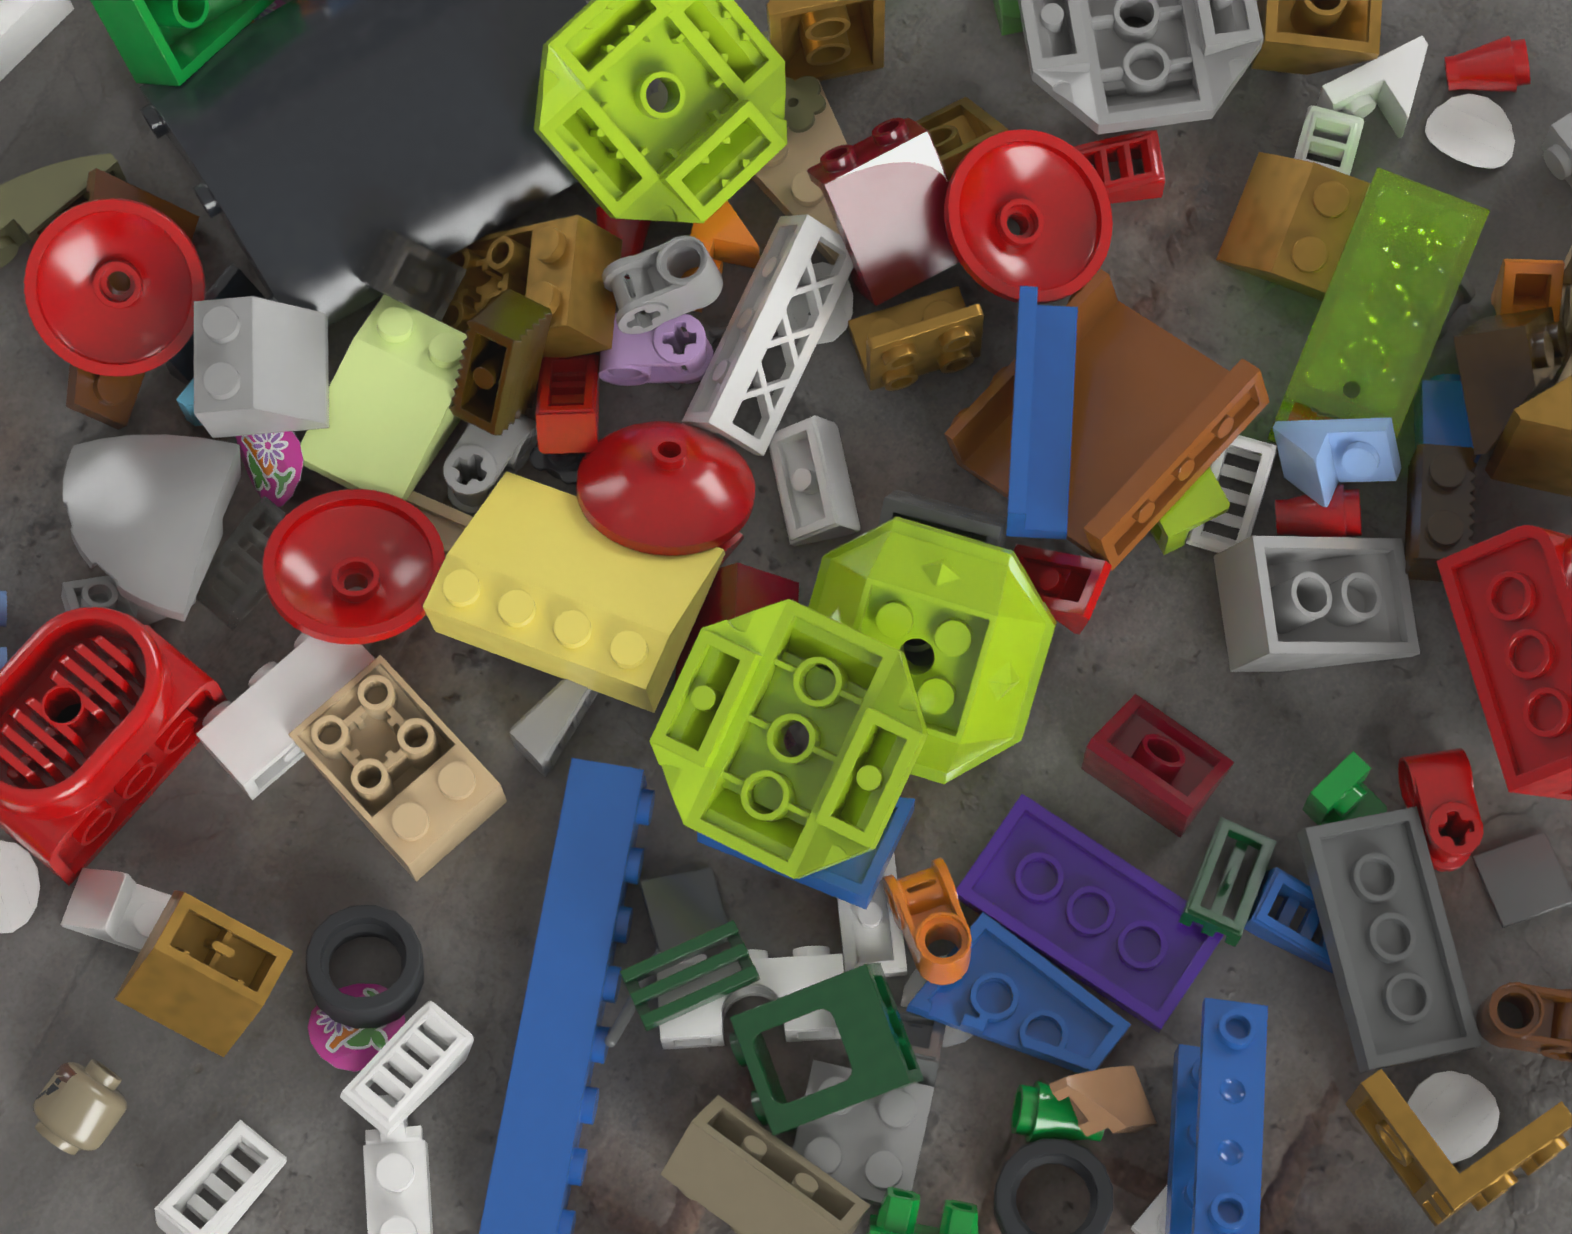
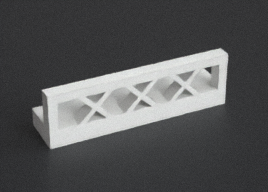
M808 214L779 217L682 420L683 423L702 428L711 433H719L752 454L764 456L854 267L841 235ZM818 241L837 252L839 256L830 275L816 280L811 256ZM802 278L803 284L798 286V283ZM824 287L820 294L818 288ZM805 293L811 315L805 327L791 331L786 312L787 306L793 296ZM777 330L779 336L773 337ZM799 338V340H798V342H797V344H796V346H795L794 340ZM781 344L786 368L780 379L767 383L761 361L768 348ZM751 382H753L754 388L748 389ZM775 390L772 397H770L769 392ZM756 396L762 418L754 435H751L732 422L742 401Z

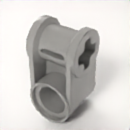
M685 235L675 237L664 244L637 255L620 258L608 265L602 273L604 286L607 290L613 292L619 310L616 315L618 328L627 334H641L651 331L666 321L693 310L704 308L717 299L723 286L722 275L704 244L695 237ZM699 267L693 275L681 278L687 270ZM629 275L630 279L626 280L624 277ZM645 310L646 313L643 315L640 311Z
M521 414L520 419H515L514 424H509L508 430H503L502 435H492L468 423L464 434L446 458L443 466L444 479L448 485V497L453 508L474 516L489 496L488 493L492 492L504 473L508 471L516 474L530 458L531 450L538 443L535 420ZM479 476V477H482L483 480H482V481H479V480H476V479H477V477ZM465 480L468 484L463 485L462 481Z

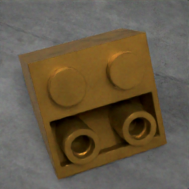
M174 890L114 999L208 1050L225 1057L264 1006L293 951L185 892Z

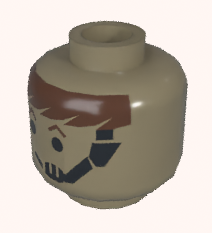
M91 1059L86 1067L75 1062L62 1064L34 1101L33 1111L39 1120L35 1129L50 1143L71 1155H76L79 1149L85 1151L98 1149L127 1110V1102L124 1096L116 1089L122 1081L121 1077L95 1059Z

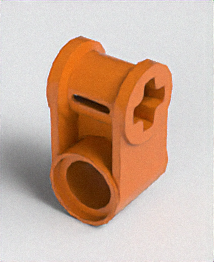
M941 857L934 859L931 862L930 868L896 879L892 874L883 877V888L891 913L898 928L903 932L920 975L930 983L937 985L953 984L960 980L969 967L972 937L959 904L953 879L944 860ZM943 939L954 943L959 950L951 957L941 958L930 953L927 947L932 942Z

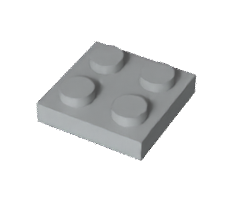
M813 1060L805 1096L847 1080L851 1075L852 1068ZM915 1083L799 1126L793 1149L865 1202L880 1206L888 1187L909 1191L913 1189L934 1087Z

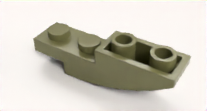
M111 153L79 157L50 164L22 174L0 185V268L7 265L16 256L19 247L23 243L27 242L33 248L38 237L54 219L72 207L89 201L90 193H86L88 172L98 168L127 182L118 161Z

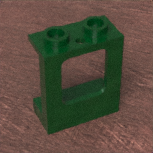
M881 963L864 964L730 1017L734 1031L729 1034L732 1051L741 1067L748 1066L756 1090L751 1092V1101L755 1114L763 1126L769 1125L773 1136L790 1132L809 1122L924 1080ZM820 1009L827 1010L832 1014L851 1064V1075L841 1083L787 1103L762 1032Z

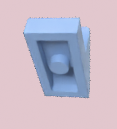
M1391 417L1276 421L1273 426L1284 478L1323 507L1329 505L1338 482L1396 481L1402 467Z

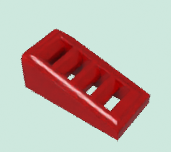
M1157 129L1133 132L1073 146L1091 164H1094L1107 190L1110 204L1162 198L1165 174ZM1142 158L1144 173L1134 175L1132 159ZM1118 161L1121 178L1111 181L1108 162Z
M578 355L567 358L543 357L539 373L535 415L538 449L541 453H591L597 449L599 430V355Z

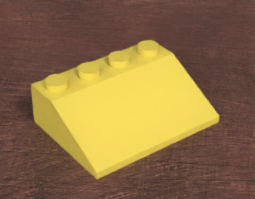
M506 471L447 553L423 604V609L435 632L561 679H568L588 687V689L655 713L724 558L725 551L715 547L695 554L664 556L629 549L610 540L593 527L583 514L577 496Z

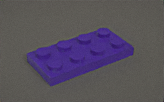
M1021 794L956 889L961 903L980 915L982 912L986 913L1038 954L1158 1033L1161 1032L1224 937V934L1217 931L1213 937L1202 933L1203 925L1194 921L1190 927L1179 923L1178 921L1186 900L1024 794Z

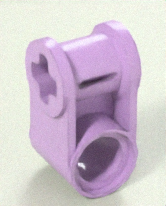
M615 313L612 349L600 351L599 378L603 381L620 386H636L645 383L689 384L698 382L703 378L714 355V350L706 338L704 327L698 319L691 315L683 314L662 323L651 331L641 334H627L619 330L616 322L617 313ZM681 327H685L687 332H683ZM686 343H693V344H688V345H686L684 354L677 355L678 353H682V352H683L684 344H686ZM685 365L687 370H683L682 366Z

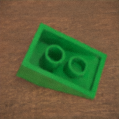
M275 0L90 1L136 83L181 86Z

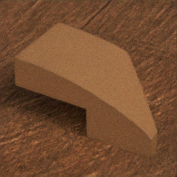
M1134 1065L1079 1073L1049 1084L1053 1095L1058 1101L1067 1097L1070 1098L1078 1119V1127L1086 1137L1106 1128H1109L1112 1133H1136L1157 1124Z

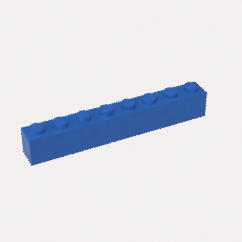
M571 758L479 1234H574L576 1211L567 1210L571 1185L582 1186L588 1158V1149L579 1148L583 1124L593 1125L596 1117L599 1088L591 1087L590 1084L594 1063L605 1064L609 1047L605 1045L604 1040L611 1027L602 1026L606 1002L616 1004L618 999L622 967L613 966L617 942L627 944L629 940L633 908L624 906L628 883L639 884L644 860V848L635 847L639 825H650L654 808L655 790L646 789L647 782L644 769Z

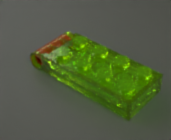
M1377 167L1267 441L1276 444L1273 431L1276 421L1389 417L1392 418L1395 438L1397 439L1490 210ZM1354 382L1358 384L1360 393L1357 397L1348 398L1345 396L1343 387L1347 383Z

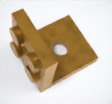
M1382 1069L1361 1082L1345 1103L1435 1227L1470 1202L1477 1212L1519 1181L1513 1173L1517 1168L1521 1166L1527 1176H1529L1570 1145L1563 1134L1572 1127V1114L1561 1101L1459 1174Z

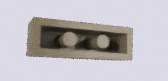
M719 1095L691 1121L660 1174L677 1186L686 1197L697 1201L726 1222L737 1234H853L871 1206Z

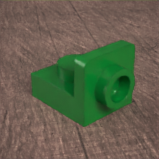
M1353 751L1310 792L1302 810L1317 825L1385 813L1387 812V806L1364 784L1371 767Z

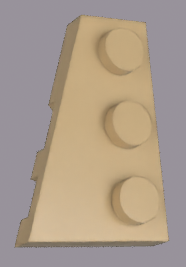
M821 87L820 95L825 99L826 108L822 113L815 115L814 125L802 133L793 132L787 127V145L751 179L786 216L808 214L840 235L823 192L817 185L811 182L807 172L810 167L820 163V157L825 152L834 147L847 144ZM818 241L816 249L831 265H835L839 254Z

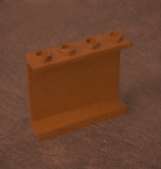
M1100 269L1085 286L1071 295L1066 305L1078 307L1066 539L1094 559L1107 561L1112 565L1111 570L1113 571L1270 401L1259 368L1242 358L1230 371L1118 301L1110 275ZM1015 359L1009 366L1001 368L994 375L989 387L970 407L962 409L955 416L950 428L944 433L957 465L1007 499Z

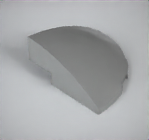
M162 434L126 435L102 438L73 445L63 478L64 507H67V513L72 525L70 529L72 540L88 566L92 569L98 565L107 575L116 581L118 592L126 599L162 616L185 622L223 536L222 518L241 478L240 444L201 437Z

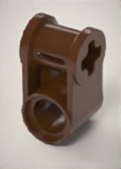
M1509 982L1497 988L1479 1006L1476 1015L1477 1028L1481 1036L1490 1044L1500 1048L1537 1053L1551 1059L1572 1062V989H1553L1521 982ZM1499 1002H1510L1520 1009L1523 1015L1521 1029H1512L1501 1022L1497 1014Z

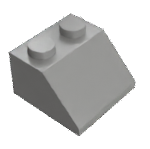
M254 296L194 301V414L212 438L329 428L328 317L325 313Z

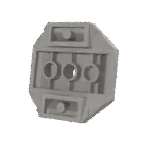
M1018 0L1032 81L1097 135L1212 119L1260 51L1264 39L1256 0ZM1128 17H1139L1145 20L1148 25L1134 28L1126 25L1122 20Z

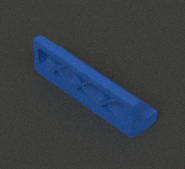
M1020 286L1006 536L1066 540L1078 307L1037 305L1038 287Z

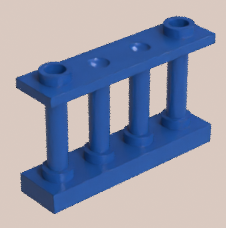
M1205 997L1202 1002L1200 1047L1179 1044L1174 1052L1165 1234H1259L1268 1006Z

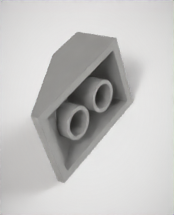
M1251 536L1214 555L1230 672H1282L1414 657L1420 654L1408 574H1405L1406 561L1402 538Z

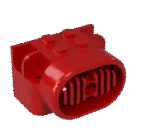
M1523 525L1436 562L1508 792L1572 801V535L1533 525Z
M83 607L69 610L53 617L34 632L0 669V828L70 886L80 875L82 868H86L200 742L196 733L204 727L202 722L206 715L214 707L224 701H228V699L212 677L154 629L142 624L138 619L127 613L104 607ZM81 704V709L73 720L57 723L58 716L62 710L70 705Z

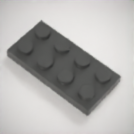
M1417 806L1307 827L1297 833L1360 1074L1468 1051L1482 1046Z

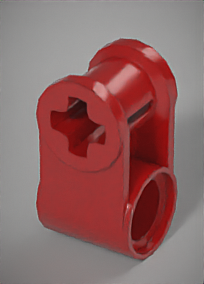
M1462 748L1400 758L1398 763V779L1401 795L1406 808L1417 806L1433 868L1439 872H1451L1459 869L1467 862L1470 854L1479 846L1484 835L1483 822L1474 793L1473 775L1467 754ZM1446 829L1448 836L1441 837L1440 831ZM1459 837L1460 843L1455 846L1452 838Z

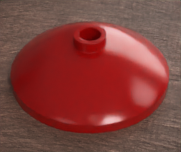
M1019 129L1001 132L987 138L961 159L950 178L944 204L945 226L949 242L957 259L978 284L1005 300L1019 303L1020 286L1038 287L1037 305L1055 302L1068 297L1085 286L1093 278L1107 256L1113 227L1112 210L1107 190L1089 160L1072 145L1054 135L1041 131ZM1008 218L1018 223L1020 227L1019 235L1011 233L1008 229Z
M104 198L87 201L72 207L54 219L45 228L35 242L28 257L24 277V294L28 313L35 329L43 341L59 357L71 365L90 373L122 377L141 374L155 369L174 357L184 347L194 332V301L205 300V278L201 260L194 245L186 233L171 218L156 208L141 202L123 198ZM117 271L125 273L130 279V288L126 291L115 290L109 281L110 274Z
M651 421L621 428L600 439L597 449L591 453H586L579 465L576 492L579 506L587 520L595 529L610 540L643 553L680 556L715 548L734 537L745 526L752 513L755 499V482L752 471L743 456L729 443L715 434L685 423Z
M338 490L319 495L302 503L278 523L268 539L264 550V583L268 597L277 612L285 621L302 633L336 644L374 643L406 631L426 615L423 604L445 560V552L442 540L435 526L423 512L409 502L394 495L375 490ZM353 587H362V588H364L363 590H359V591H350V590H349L350 588H353Z

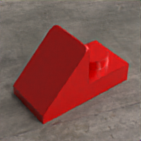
M1016 544L1013 550L1055 620L1074 634L1080 635L1091 618L1112 565L1105 560Z

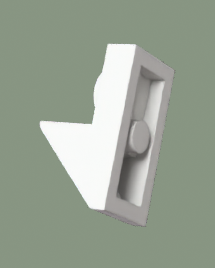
M1420 36L1323 85L1317 106L1363 119L1375 109L1377 104L1397 137L1402 138L1428 47L1426 40L1423 36Z
M82 868L60 925L64 928L140 952L172 895L136 884L127 873Z

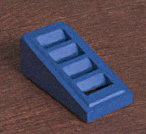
M1278 867L1266 871L1244 929L1293 955L1333 973L1324 936H1322L1319 945L1311 941L1320 922L1311 887ZM1277 895H1279L1284 900L1273 919L1268 916V913ZM1298 906L1307 909L1297 931L1289 928V925Z

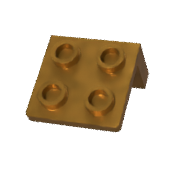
M959 286L848 320V331L869 390L872 391L885 387L888 391L899 390L915 383L920 375L939 369L942 373H952L968 367L973 363L974 358L981 356L984 314L980 304L966 307Z

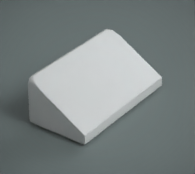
M814 415L776 431L769 444V450L790 545L798 546L847 536L860 531L859 518L837 425L832 421Z

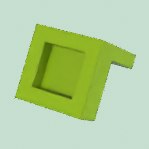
M1210 467L1150 530L1163 555L1184 546L1190 530L1229 510L1230 502Z

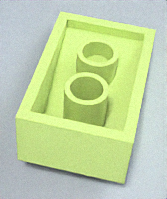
M384 294L353 338L329 386V428L307 430L300 443L304 459L303 466L349 489L380 491L406 501L461 420L453 415L450 407L454 404L451 398L456 395L453 389L458 385L455 379L460 376L457 370L461 367L459 360L464 357L461 350L465 348L463 341L467 338L466 334Z

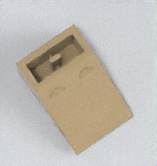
M381 655L288 734L366 827L416 882L507 802L501 784Z

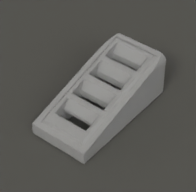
M562 679L510 728L509 733L514 747L546 777L558 761L599 692L568 679Z

